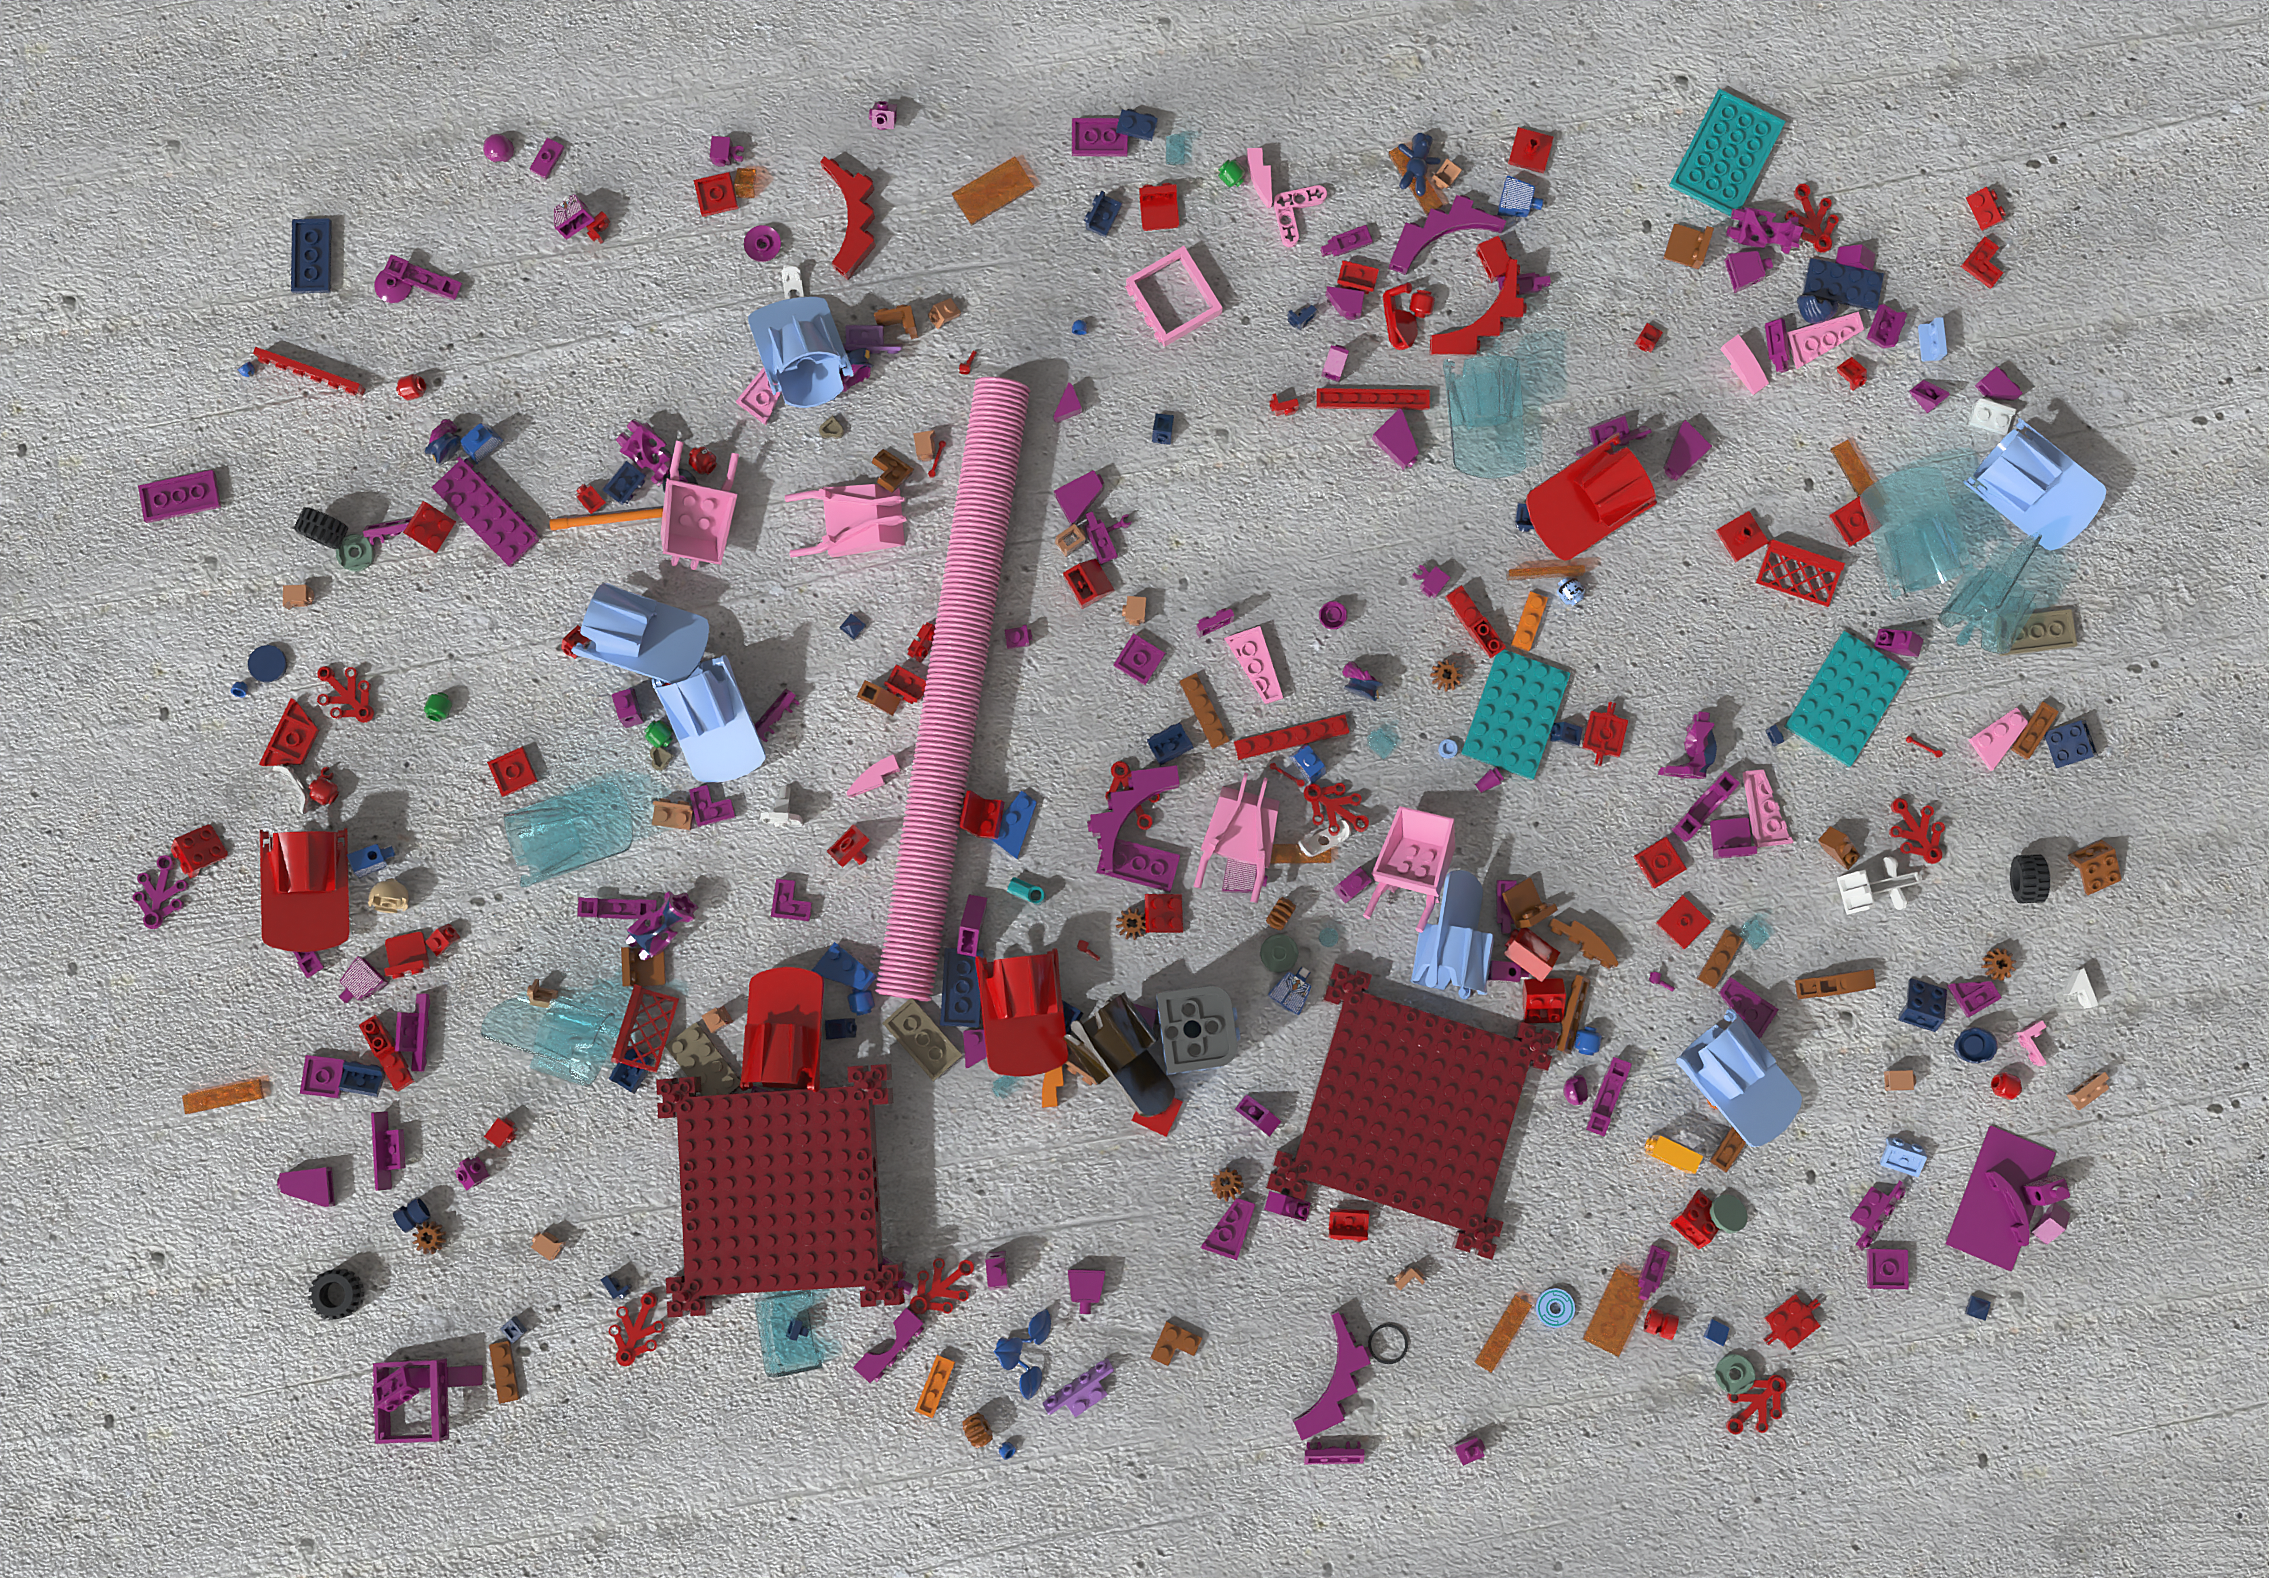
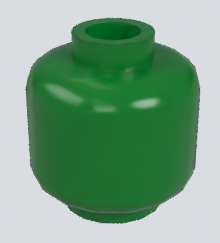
M1229 159L1226 160L1218 169V177L1227 187H1233L1234 185L1238 187L1245 180L1243 177L1246 172L1245 169L1234 159L1231 161Z
M442 692L429 695L424 706L426 717L436 722L447 719L452 708V702L448 699L449 696Z
M653 720L644 730L646 733L645 739L656 748H660L662 745L667 747L673 740L671 737L673 733L672 728L662 720Z

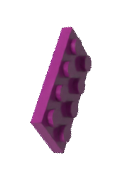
M213 470L138 485L145 523L221 508L216 475Z
M1117 838L1113 852V873L1105 874V868L1101 869L1100 859L1096 873L1171 893L1180 855Z

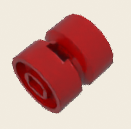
M1651 1307L1646 1315L1643 1330L1653 1335L1659 1333L1660 1337L1672 1340L1677 1331L1679 1316L1670 1313L1664 1315L1663 1311Z

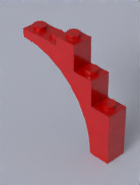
M824 156L820 161L821 167L834 179L841 189L847 205L848 218L845 238L840 251L832 261V266L834 270L849 280L876 246L874 236L870 232L865 231L875 219L874 209L865 202L875 189L873 180L869 176H863L858 172L854 177L849 170H842L834 159L831 158L829 160Z
M1509 259L1507 261L1506 274L1501 290L1485 314L1461 330L1447 334L1431 335L1429 355L1475 356L1477 351H1480V340H1477V337H1499L1500 333H1503V321H1500V318H1522L1523 314H1526L1527 304L1524 303V298H1516L1520 291V284L1517 283V276L1520 275V264H1517V259Z

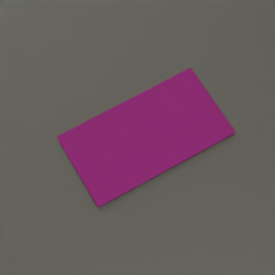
M1989 1126L1945 1244L2005 1270L2012 1271L2021 1248L2010 1228L2017 1223L2002 1190L1993 1191L1985 1172H1997L2013 1187L2025 1208L2028 1223L2030 1224L2036 1205H2027L2021 1186L2046 1178L2055 1157V1152L1994 1126Z

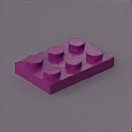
M1072 118V156L1127 157L1128 135L1116 133L1119 118Z

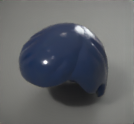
M1806 294L1799 295L1797 298L1800 314L1810 324L1823 323L1832 318L1838 311L1839 306L1836 300H1824L1821 303L1815 296H1808Z
M1982 1027L1964 1029L1954 1043L1956 1055L1966 1062L1975 1064L1992 1060L1998 1049L1996 1037L1992 1032Z

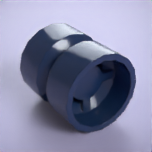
M419 1197L409 1201L407 1207L401 1206L393 1211V1217L397 1225L405 1233L416 1228V1223L422 1224L431 1218L429 1209Z

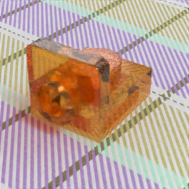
M737 168L734 182L736 197L755 198L756 169Z

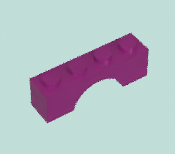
M1726 770L1720 773L1670 830L1684 842L1689 841L1703 826V823L1712 812L1737 788L1740 782Z
M907 1306L893 1322L896 1329V1340L893 1347L883 1353L867 1351L853 1368L870 1384L873 1380L878 1382L885 1374L882 1370L887 1365L891 1367L898 1359L896 1354L900 1350L904 1352L911 1345L909 1340L912 1336L918 1337L925 1329L922 1326L925 1321Z

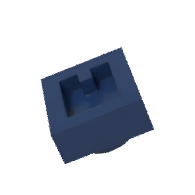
M1313 305L1308 308L1304 307L1299 312V317L1290 309L1287 314V320L1292 327H1297L1301 330L1316 316L1317 309Z
M1155 413L1152 433L1153 443L1171 444L1174 415Z
M1567 722L1553 723L1550 741L1580 746L1583 727Z
M855 1018L825 1020L826 1040L855 1038L857 1031Z
M610 1274L601 1279V1282L613 1299L618 1297L620 1300L630 1294L629 1289L633 1287L631 1284H628L620 1289L619 1286L621 1284L619 1280Z

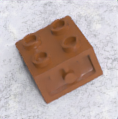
M1674 224L1663 258L1699 270L1704 262L1714 228L1706 226L1704 231H1698Z
M902 304L890 310L883 308L874 313L877 325H884L885 327L903 323L905 332L910 334L911 340L918 338L911 305Z
M2103 840L2068 855L2069 862L2080 869L2084 892L2087 895L2121 881L2115 848Z
M1526 878L1502 893L1516 928L1532 927L1558 911L1555 903L1547 904L1546 902H1541L1531 878Z
M621 947L623 987H634V984L639 986L666 984L664 950L660 954L644 961L638 956V952L642 948Z

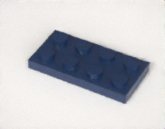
M329 218L292 219L291 292L293 294L331 293L332 221Z
M1810 258L1802 294L1813 295L1816 299L1836 300L1839 304L1876 311L1884 273Z
M945 948L940 1026L979 1028L981 998L975 964L976 957L958 954L957 948ZM977 950L976 956L983 958L984 950Z

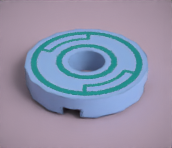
M1551 1288L1539 1295L1536 1300L1535 1310L1539 1320L1546 1326L1560 1328L1567 1325L1574 1317L1575 1304L1570 1294L1566 1291ZM1557 1302L1560 1305V1311L1554 1314L1550 1311V1305Z

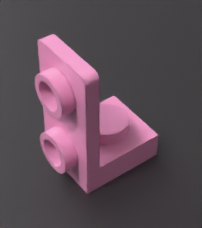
M2043 1020L2035 1021L2017 1032L2019 1043L2027 1049L2030 1061L2037 1066L2047 1064L2032 1040L2041 1035V1030L2046 1028Z

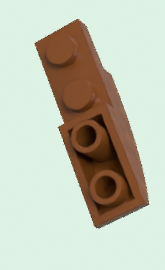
M1554 918L1550 920L1547 927L1551 928L1552 933L1558 936L1563 934L1569 937L1568 940L1577 945L1579 943L1582 944L1579 951L1583 953V957L1592 961L1596 959L1600 961L1601 966L1607 969L1618 966L1619 963L1609 947L1586 926L1575 920L1571 921L1569 926Z
M1865 969L1796 979L1795 987L1797 999L1874 989L1876 988L1874 970Z

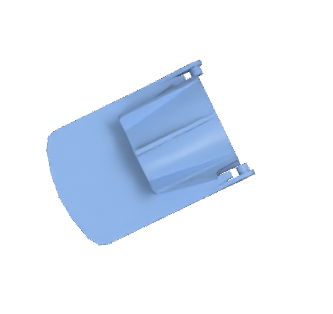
M799 297L786 299L757 309L748 316V323L772 394L776 395L777 392L782 391L786 404L799 408H808L827 403L843 390L839 374L840 368H843L844 376H853L851 364L824 298Z
M2019 418V422L2015 426L2020 430L2026 426L2029 430L2025 434L2029 438L2013 429L1990 452L1973 474L1978 481L1985 485V488L1979 484L1976 487L1977 489H1975L1973 484L1976 481L1971 477L1967 481L1964 480L1963 483L2045 549L2055 550L2074 539L2088 526L2105 499L2106 488L2101 482Z
M602 583L590 601L581 627V634L591 639L592 642L587 650L583 649V644L577 643L571 651L578 656L606 662L674 684L688 679L699 665L708 643L709 624L703 616L657 602L654 599L623 590L609 583Z
M726 655L700 662L688 679L678 683L662 686L665 683L664 681L652 678V685L665 708L693 776L697 780L703 782L733 780L750 773L762 765L766 759V753L739 691Z
M1454 870L1447 874L1438 925L1426 924L1422 933L1419 932L1413 973L1410 982L1441 990H1444L1449 981L1452 980L1453 985L1460 986L1458 993L1464 1000L1471 996V989L1477 990L1480 995L1487 994V981L1494 943L1493 934L1477 931L1483 888L1478 879L1470 872Z
M1729 1008L1724 1016L1726 1021H1732L1729 1027L1723 1030L1717 1025L1712 1026L1691 1043L1677 1058L1676 1062L1709 1102L1720 1110L1745 1142L1751 1147H1759L1772 1141L1787 1129L1801 1107L1802 1096L1777 1066L1774 1056L1739 1014Z

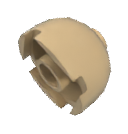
M388 878L374 885L369 894L368 904L370 907L374 905L375 910L380 912L397 913L396 909L403 908V911H406L409 895L405 886L397 882L396 879Z

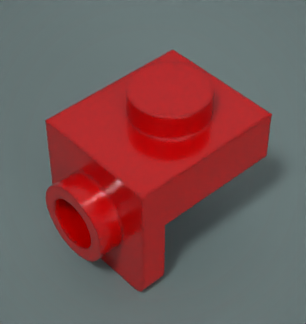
M1274 393L1271 400H1269L1271 411H1275L1276 416L1283 414L1285 416L1293 415L1299 408L1297 398L1279 403L1277 395Z
M448 923L437 928L425 943L436 956H439L461 937L451 924Z

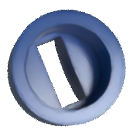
M1076 320L1072 325V333L1085 335L1087 333L1086 323L1083 320Z
M250 361L237 369L244 377H250L249 371L253 375L255 373V368Z
M243 681L235 682L231 688V693L239 698L245 697L248 691V686Z
M1003 1442L1002 1447L999 1446V1454L1004 1460L1010 1459L1016 1452V1448L1010 1442Z

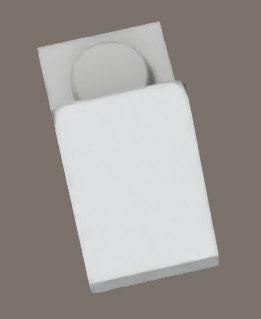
M2085 969L2074 970L2063 995L2078 992V1000L2084 1006V1009L2098 1006Z

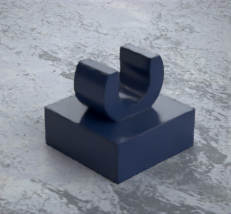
M791 1316L786 1337L797 1341L799 1335L807 1337L810 1329L802 1326L803 1321L799 1318Z

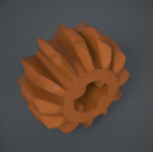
M1448 659L1445 660L1444 664L1438 661V667H1432L1434 672L1430 674V677L1436 679L1431 683L1433 685L1439 684L1437 690L1444 686V692H1447L1449 687L1453 691L1456 689L1455 685L1461 684L1458 679L1462 678L1463 674L1457 673L1461 670V667L1454 668L1455 661L1451 665H1449ZM1444 672H1446V674H1450L1448 680L1447 677L1445 679L1442 677Z
M1279 898L1266 918V923L1274 929L1282 930L1295 911L1296 905L1289 899Z
M1129 907L1128 915L1121 911L1124 919L1120 917L1116 919L1122 922V924L1116 925L1117 929L1123 928L1119 935L1121 936L1127 932L1125 938L1127 940L1130 934H1133V940H1137L1136 933L1143 937L1144 934L1140 929L1146 931V926L1142 925L1145 924V919L1141 920L1145 913L1142 912L1138 916V908L1132 914ZM1128 920H1131V921L1136 920V921H1137V923H1136L1137 927H1136V928H1133V927L1128 928L1127 925H1129V922H1127V921H1128Z
M1994 948L1993 952L1991 950L1987 951L1988 957L1982 958L1986 964L1981 966L1988 969L1985 975L1991 974L1992 980L1998 978L1999 981L2004 980L2005 977L2010 978V971L2014 972L2016 970L2012 964H2015L2017 961L2010 959L2013 954H2007V949L2005 948L2001 949V951L1999 948ZM1997 961H2000L1999 964H2001V967L1999 968V965H1996Z
M1227 1167L1225 1172L1219 1169V1175L1213 1174L1214 1181H1211L1210 1185L1213 1187V1194H1217L1216 1197L1219 1200L1224 1197V1200L1228 1202L1229 1197L1235 1200V1194L1241 1195L1240 1189L1244 1188V1184L1241 1182L1243 1178L1241 1175H1238L1237 1170L1231 1171Z
M425 1221L423 1222V1227L418 1225L416 1227L418 1232L412 1234V1236L417 1237V1240H414L412 1243L419 1244L416 1250L420 1251L423 1249V1254H428L429 1251L431 1254H435L436 1249L442 1250L443 1246L441 1243H446L447 1241L445 1238H442V1235H446L447 1232H440L443 1226L441 1224L436 1226V1221H431L430 1224ZM432 1235L433 1239L427 1241L426 1236Z
M977 1412L969 1415L962 1421L965 1436L973 1447L977 1449L984 1447L993 1440V1431L984 1415Z

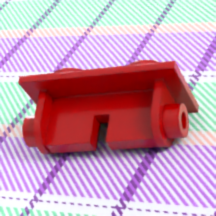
M928 622L925 625L923 624L916 635L921 639L920 642L914 639L907 649V655L912 658L914 657L919 663L928 655L929 649L933 645L934 630L936 629L933 624Z

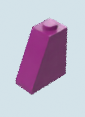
M1399 408L1373 434L1372 440L1404 470L1407 467L1411 468L1418 461L1419 451L1404 413Z
M1687 420L1679 426L1663 467L1665 474L1675 481L1682 477L1712 447Z
M1094 470L1054 490V496L1071 526L1079 522L1103 491L1102 485L1104 481L1100 474L1096 475Z
M968 895L959 929L958 954L976 957L988 898Z
M332 1167L279 1173L277 1186L281 1193L323 1207L335 1206Z

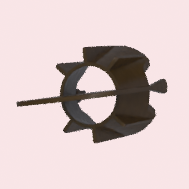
M1123 992L1115 999L1107 998L1104 1001V1007L1094 1013L1095 1017H1091L1085 1023L1078 1020L1071 1023L1072 1032L1065 1035L1062 1039L1066 1041L1097 1084H1101L1111 1076L1134 1109L1143 1117L1156 1116L1170 1106L1175 1096V1088L1147 1050V1048L1158 1041V1037L1128 998L1126 992Z

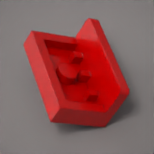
M1987 186L1966 197L1981 231L2006 221L2004 218L2006 216L2002 205L1998 206L1996 202L1998 196L1995 190H1990Z
M1343 260L1337 284H1340V288L1351 290V287L1358 288V291H1363L1364 294H1369V292L1374 291L1379 269Z
M896 664L888 680L883 685L887 686L886 690L894 695L899 693L904 696L903 700L913 704L914 702L920 703L927 684L923 678Z
M1330 1208L1329 1238L1338 1241L1343 1239L1356 1242L1367 1241L1369 1210Z

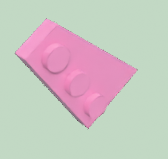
M2016 707L1968 740L1990 771H1992L2028 722Z

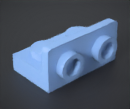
M1943 317L1935 318L1930 324H1920L1918 326L1921 360L1923 362L1941 360L1947 355Z
M1887 1137V1146L1880 1164L1919 1177L1927 1159L1925 1149L1918 1144L1911 1145L1905 1143L1902 1139L1896 1137Z

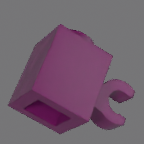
M711 137L709 157L712 164L718 167L731 165L732 157L738 162L743 161V157L736 154L744 152V147H733L730 137Z
M1419 565L1418 569L1422 571V574L1417 575L1414 572L1412 577L1415 580H1424L1420 585L1421 592L1430 598L1432 596L1435 599L1451 577L1436 566L1431 572H1428L1423 565Z
M1475 1435L1453 1444L1463 1466L1485 1457L1483 1451L1486 1449L1482 1439H1477Z

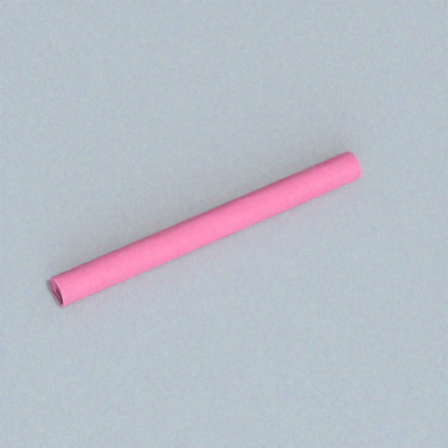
M981 377L975 380L973 402L971 404L963 453L964 457L962 459L956 496L957 501L955 502V512L953 514L954 518L952 520L946 557L947 562L945 563V573L941 587L938 618L936 619L935 635L932 642L934 646L931 648L929 674L927 675V685L925 686L927 691L924 692V702L922 703L924 708L921 709L922 714L920 717L922 719H920L919 723L921 725L918 727L919 736L917 741L919 742H916L917 747L914 754L916 759L913 760L912 769L914 770L911 771V774L914 776L910 777L911 782L909 785L911 787H909L908 791L911 793L907 794L909 799L906 800L908 804L905 807L908 810L904 812L908 816H904L903 826L905 827L902 828V832L905 833L901 834V837L904 839H900L902 844L899 845V849L902 850L898 851V854L901 856L897 857V860L900 862L896 863L899 866L895 869L898 873L894 874L897 879L893 880L896 885L892 886L896 890L891 892L895 896L890 898L894 902H890V906L893 908H889V912H892L888 914V917L891 919L887 920V923L890 925L886 926V929H889V931H885V935H888V937H884V940L887 942L883 943V946L886 947L882 949V952H885V954L881 955L884 960L880 961L883 966L880 965L879 969L882 971H879L878 974L881 977L877 978L881 982L876 984L880 988L875 990L881 995L906 999L913 998L914 1000L927 1002L932 1000V997H929V995L933 994V991H930V989L934 988L931 983H935V980L932 978L936 977V974H933V972L937 971V968H934V966L938 965L935 960L939 959L935 955L940 953L936 950L941 947L937 944L941 943V939H938V937L943 936L939 932L944 930L940 926L944 925V922L941 920H944L945 916H942V914L946 913L943 909L947 908V905L944 903H947L948 899L945 897L949 896V893H946L950 890L947 886L951 884L948 880L952 878L949 874L953 873L950 869L954 867L950 863L955 861L951 857H955L953 852L956 851V847L953 846H956L957 842L954 840L958 839L956 835H958L959 830L957 829L960 828V825L957 823H960L959 818L962 815L960 812L963 810L960 806H963V795L966 793L963 789L967 787L965 784L967 783L968 773L966 772L969 771V761L971 760L969 755L972 754L971 749L973 745L971 744L974 742L972 738L975 736L974 732L976 729L974 727L977 725L975 721L978 719L976 716L978 715L977 710L979 709V699L981 698L979 693L982 692L981 687L983 686L982 682L986 668L984 665L987 663L986 659L988 656L986 654L988 653L989 637L991 636L993 614L995 613L994 609L997 601L995 598L997 597L1000 570L1002 569L1001 565L1003 563L1002 559L1004 557L1003 553L1005 551L1004 547L1009 525L1008 520L1010 519L1009 515L1013 501L1017 465L1019 463L1025 416L1029 402L1030 389L1026 385L1008 378Z

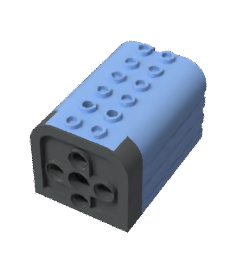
M1206 986L1157 993L1156 1002L1166 1075H1174L1181 1072L1189 1073L1196 1070L1203 1071L1211 1068L1217 1069L1227 1065L1234 1059L1237 1053V1041L1240 1040L1239 1027L1235 1028L1234 1023L1238 1019L1236 1007L1232 1008L1231 999L1226 991L1217 986Z

